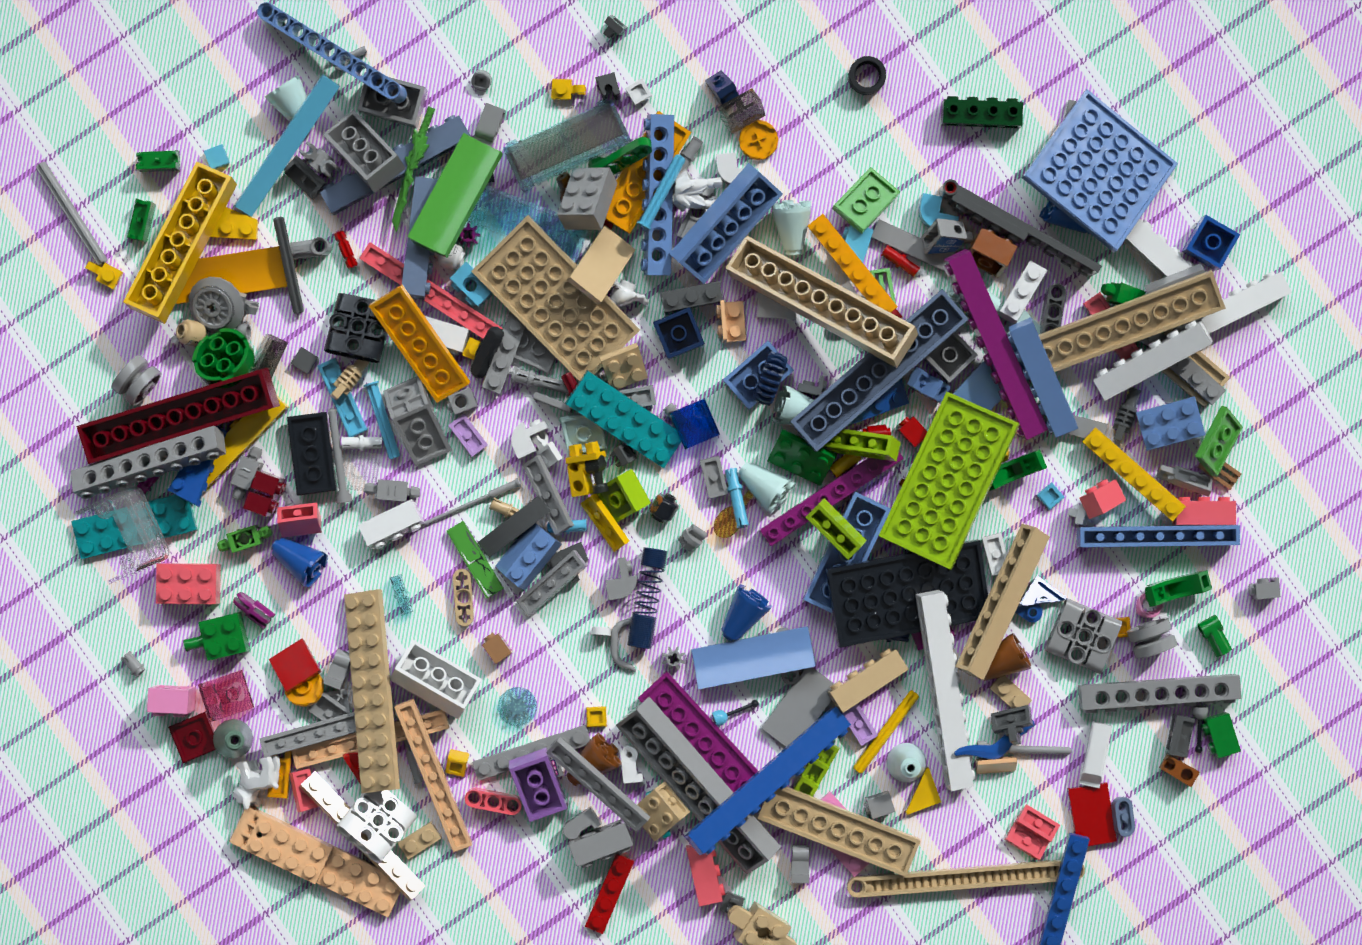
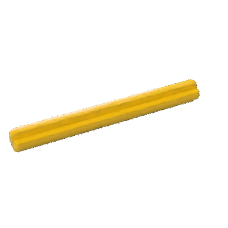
M913 690L908 692L879 731L878 736L873 739L853 767L858 773L862 774L918 700L919 695Z

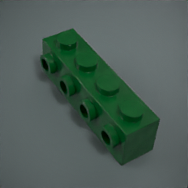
M947 96V99L942 101L941 126L1020 129L1023 125V102H1018L1016 98L998 101V98L994 97L986 98V100H979L978 97H967V100H959L958 96Z

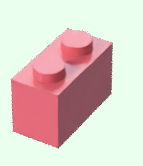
M1107 479L1096 483L1095 486L1086 489V494L1079 497L1089 519L1102 515L1126 501L1116 479L1109 482Z
M317 502L277 507V523L282 538L322 533L321 515Z

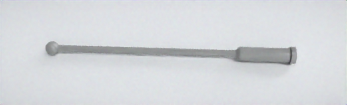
M517 477L509 483L490 490L484 496L424 521L425 524L421 525V527L484 499L494 498L512 489L521 487L520 481Z
M392 695L393 711H394L396 720L398 721L399 718H398V715H397L396 710H395V708H394L396 704H395V701H394V698H393V695ZM404 740L407 750L406 757L414 778V784L421 783L424 780L421 777L412 750H410L408 741Z

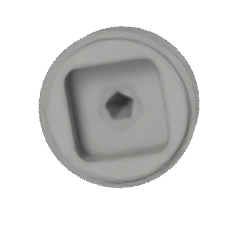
M478 70L472 76L471 83L475 89L485 91L490 87L492 77L489 72Z

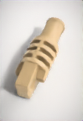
M356 360L353 365H348L333 383L336 388L330 396L334 400H337L342 393L347 396L362 378V372L370 362Z

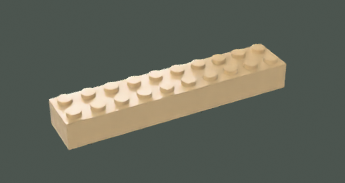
M749 236L744 238L725 268L729 276L896 368L918 336L914 325Z

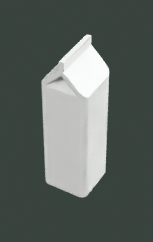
M1091 722L1080 784L1100 788L1112 725Z

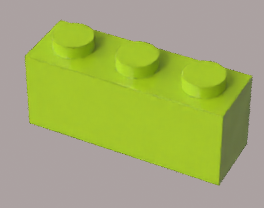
M825 498L806 516L848 560L867 541Z

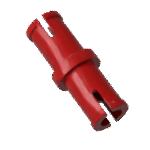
M889 245L886 246L881 256L895 264L897 269L901 268L913 278L920 269V266L907 259L905 254L901 255L889 247Z

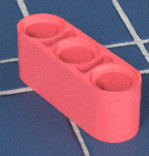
M473 787L465 795V803L469 807L492 812L516 815L523 806L520 797L517 795ZM477 793L479 801L472 802L469 799V794ZM490 797H497L499 804L497 806L490 805ZM515 800L518 802L519 807L512 810L509 808L508 802Z

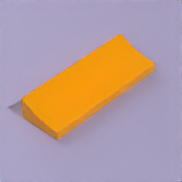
M279 246L200 258L176 304L189 303L188 297L192 287L199 280L207 277L222 278L232 283L239 292L244 294L287 287Z

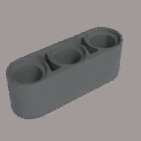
M1056 283L1046 289L1040 322V334L1045 333L1047 327L1052 329L1061 327L1066 298V289L1062 284ZM1053 288H1057L1060 291L1059 298H1054L1051 295ZM1050 307L1055 308L1057 311L1055 318L1050 317L1048 314Z

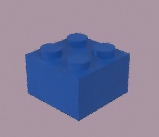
M1204 215L1199 219L1181 252L1217 271L1222 268L1241 234L1210 216Z

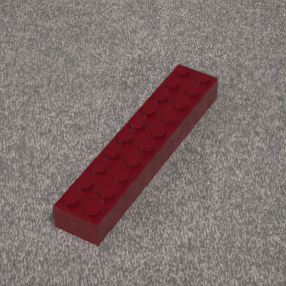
M264 368L76 427L88 464L275 408L280 406L269 369ZM242 380L240 383L230 388H216L222 385Z

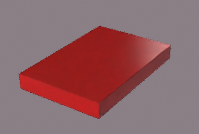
M1100 783V788L1086 785L1067 788L1074 833L1089 837L1088 846L1117 842L1108 783Z

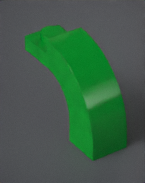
M1040 449L1002 463L989 491L1046 469L1047 465Z
M1208 570L1147 585L1148 587H1145V598L1148 601L1149 607H1153L1173 599L1212 590Z

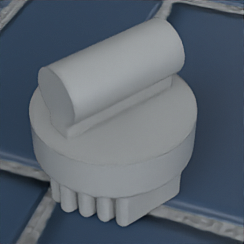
M692 524L682 532L678 541L683 548L691 552L703 543L702 539L706 538L707 533Z

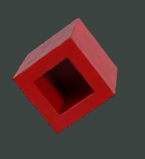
M914 416L910 419L905 417L898 424L900 428L897 430L913 448L924 440L928 432Z

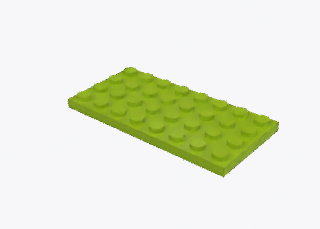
M946 391L881 529L879 537L952 570L1020 424Z

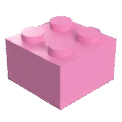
M155 685L148 688L147 712H153V716H165V714L173 713V717H185V715L195 711L196 687Z

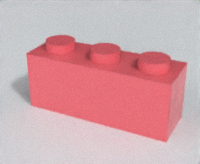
M1178 497V500L1186 507L1172 521V525H1236V501H1230V497H1218V501H1210V497H1198V501H1190V497Z
M691 844L686 845L699 907L722 902L725 890L723 883L719 884L717 877L721 876L719 864H714L713 857L717 856L716 850L714 849L708 855L705 853L699 855Z

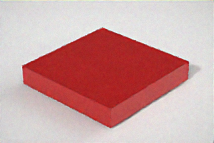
M303 638L269 659L287 693H290L322 672Z

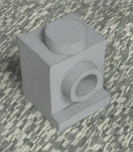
M1270 577V581L1269 578L1257 579V583L1248 585L1249 595L1252 596V599L1281 598L1278 577Z

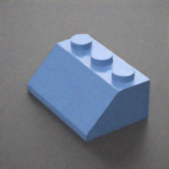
M535 523L518 536L495 566L517 587L526 590L562 543L539 524Z

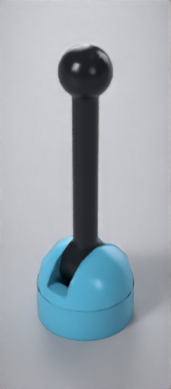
M752 700L750 704L727 713L723 710H716L712 712L717 727L722 726L727 722L728 716L751 707L756 708L759 702Z

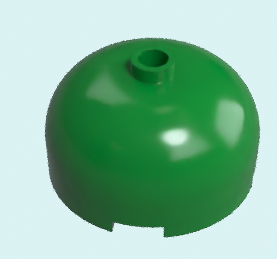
M231 328L219 329L220 332L209 337L206 335L196 346L192 362L194 363L196 373L206 384L211 385L252 371L255 360L254 350L246 337L238 330ZM242 380L235 381L216 388H230L237 385Z

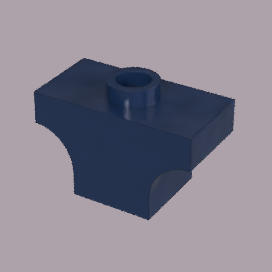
M722 70L705 80L717 102L723 108L728 107L741 98L734 82Z

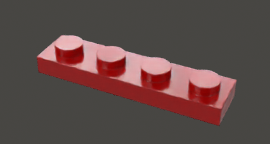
M616 852L585 927L601 934L604 933L635 860Z

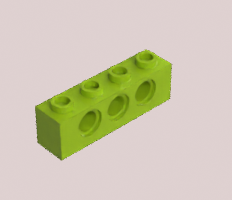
M842 429L823 448L834 453L897 462L901 442L891 435Z

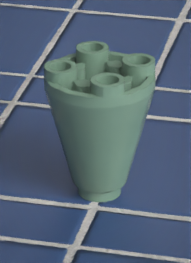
M225 720L214 731V747L219 754L226 758L235 759L242 757L252 746V730L241 720ZM232 737L238 738L237 744L234 745L231 743L230 740Z

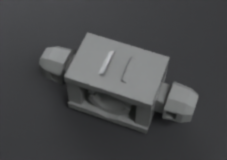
M255 446L250 449L249 457L241 455L230 482L237 486L232 493V498L241 501L246 494L245 490H254L251 488L256 471H261L264 463L257 461L258 458H261L262 449Z
M378 479L377 485H374V483L364 484V492L371 495L377 493L376 499L406 502L407 496H410V498L420 497V488L414 486L408 488V482Z

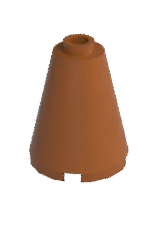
M1014 633L1002 640L984 681L1031 669L1030 660Z

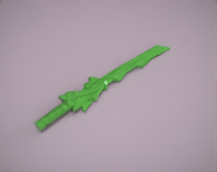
M430 106L426 110L419 132L413 129V150L409 151L408 157H405L408 166L392 218L396 232L400 224L402 211L407 204L406 196L408 189L414 180L412 177L414 170L418 169L417 165L425 157L423 155L430 146L426 144L428 139L426 133L435 112V108Z

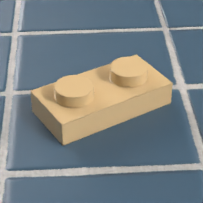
M1006 676L997 678L989 687L1011 708L1029 705L1032 701Z
M430 821L399 841L398 845L409 860L440 840L442 836L433 822Z

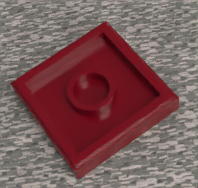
M206 711L168 727L183 763L216 750L213 742L214 729Z

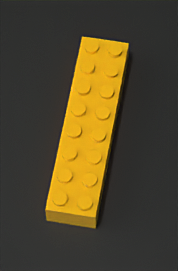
M196 161L123 301L130 309L163 324L166 323L237 186V183L231 176Z

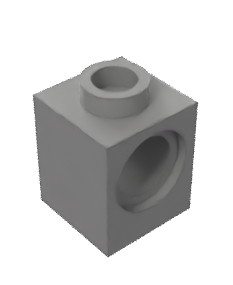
M470 387L448 396L449 401L446 402L450 413L454 412L455 415L478 407ZM463 396L466 398L467 403L463 408H459L456 405V400Z
M888 790L865 797L867 803L863 805L866 814H871L872 819L895 812Z

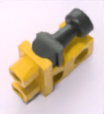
M598 441L585 443L586 454H583L581 444L568 446L570 457L565 458V462L567 464L571 496L576 497L609 491L607 483H603L602 471L607 466L604 458L606 457V452L600 451ZM591 474H593L595 484H592Z

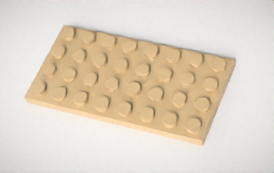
M527 215L471 272L580 381L586 370L595 375L602 368L600 356L623 348L640 329L607 295L597 305L567 281L577 264Z

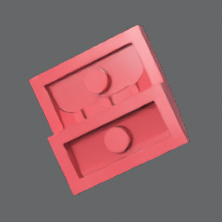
M1026 804L1004 840L1034 859L1040 860L1048 844L1052 842L1060 824Z

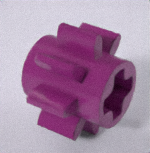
M467 223V227L463 228L459 235L462 238L459 242L460 245L464 242L467 243L468 248H470L473 242L478 245L476 239L481 237V234L475 232L478 226L471 228L470 223ZM466 231H468L469 233H470L471 231H473V232H472L473 238H472V239H469V238H466V239H465L466 235H465L464 233H465Z

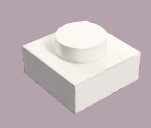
M643 78L625 88L635 106L652 97Z

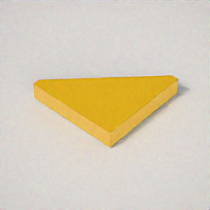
M929 767L925 768L922 778L916 787L906 810L907 815L941 803Z

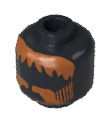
M669 493L665 495L658 494L649 508L652 513L651 517L660 523L671 521L679 509L676 497Z

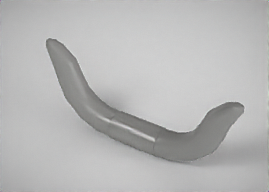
M632 617L617 622L613 626L610 636V652L614 663L619 667L636 672L635 667L631 663L623 661L618 654V633L621 628L630 624Z

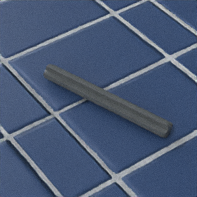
M280 216L274 218L273 222L294 314L304 312L285 219Z

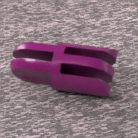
M243 592L237 593V597L233 599V603L245 613V616L263 630L266 628V624L270 623L271 618H274L276 615L261 602L253 600Z

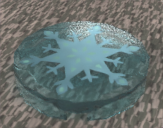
M512 687L501 695L498 701V712L505 723L512 726H523L534 718L537 712V701L530 690L523 687Z

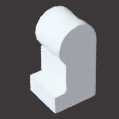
M632 745L625 746L621 751L623 784L643 782V772L637 773L636 767L638 751Z

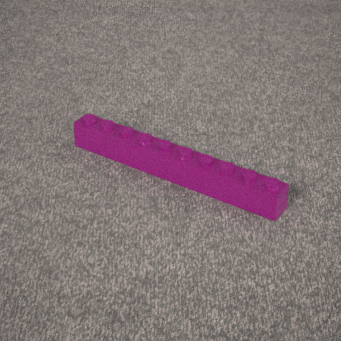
M964 249L943 259L945 262L944 270L948 277L951 276L953 284H951L953 291L956 295L959 294L961 302H959L960 307L964 313L967 312L969 317L967 320L968 325L977 335L975 341L978 347L983 349L985 354L983 359L986 365L991 367L993 372L991 377L1000 388V391H998L999 396L1003 402L1006 401L1008 406L1006 409L1007 414L1011 420L1013 419L1020 424L1016 434L1018 437L1029 440L1047 431L1048 428L971 251Z

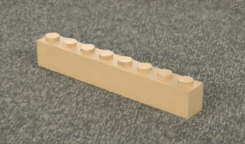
M1021 524L955 666L972 677L984 680L1050 538L1038 528Z

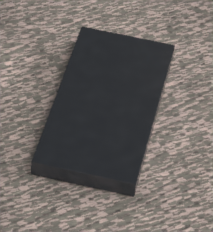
M327 412L287 417L297 496L337 491Z

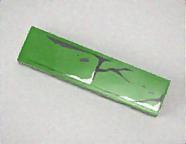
M462 521L446 530L486 599L504 589L466 523Z

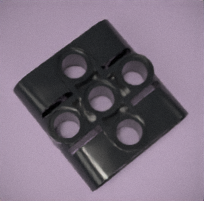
M338 293L333 315L329 319L330 327L324 346L325 352L371 363H380L388 333L369 308L370 303L374 302L375 299ZM361 307H368V310L366 312H359V309ZM338 321L344 322L342 327H335V323ZM357 325L364 326L361 331H354ZM376 329L383 330L381 335H374L373 333ZM354 343L359 344L356 350L349 349L350 345Z

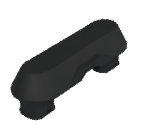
M499 327L489 328L475 353V358L471 365V374L477 379L485 377L503 339L504 332Z

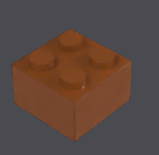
M981 228L968 250L971 251L978 268L999 278L1008 267L1017 246L1007 238H1000L992 230Z

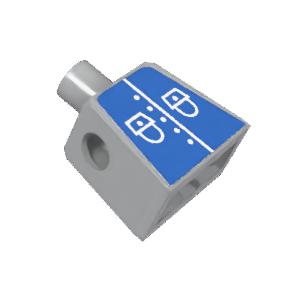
M936 219L922 235L921 239L925 255L954 253L963 243H971L973 235L971 231H965L962 221Z

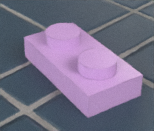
M465 413L448 425L472 457L488 446Z
M858 703L842 713L851 725L849 727L861 746L878 736Z

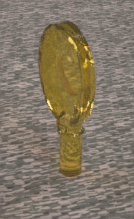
M749 489L743 496L745 506L754 496ZM733 506L722 510L715 519L714 532L720 538H729L740 529L736 527Z

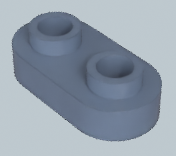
M1116 797L1111 804L1114 830L1119 836L1129 837L1135 831L1133 805L1131 800L1126 797Z

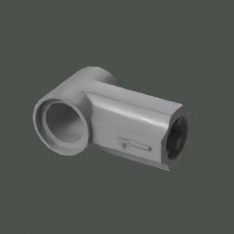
M689 208L676 234L680 239L701 218H695L691 212L694 208Z
M322 237L290 243L293 260L317 256L325 257L332 251L331 243ZM320 242L325 243V249L322 252L317 250Z

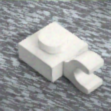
M542 431L540 434L532 437V441L539 449L536 452L537 455L542 456L546 467L549 468L561 460L562 456L553 442L548 443V435L545 431Z

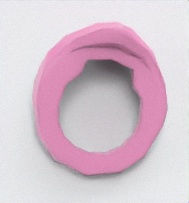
M1143 593L1137 599L1136 614L1144 618H1154L1162 610L1163 603L1157 605L1155 610L1146 612L1142 608L1143 600L1145 599V593Z

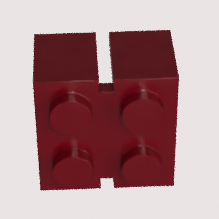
M256 471L251 488L267 493L270 496L257 491L255 493L249 491L243 508L265 517L272 516L273 513L276 514L277 507L280 505L277 502L278 497L283 495L286 490V479L266 471Z

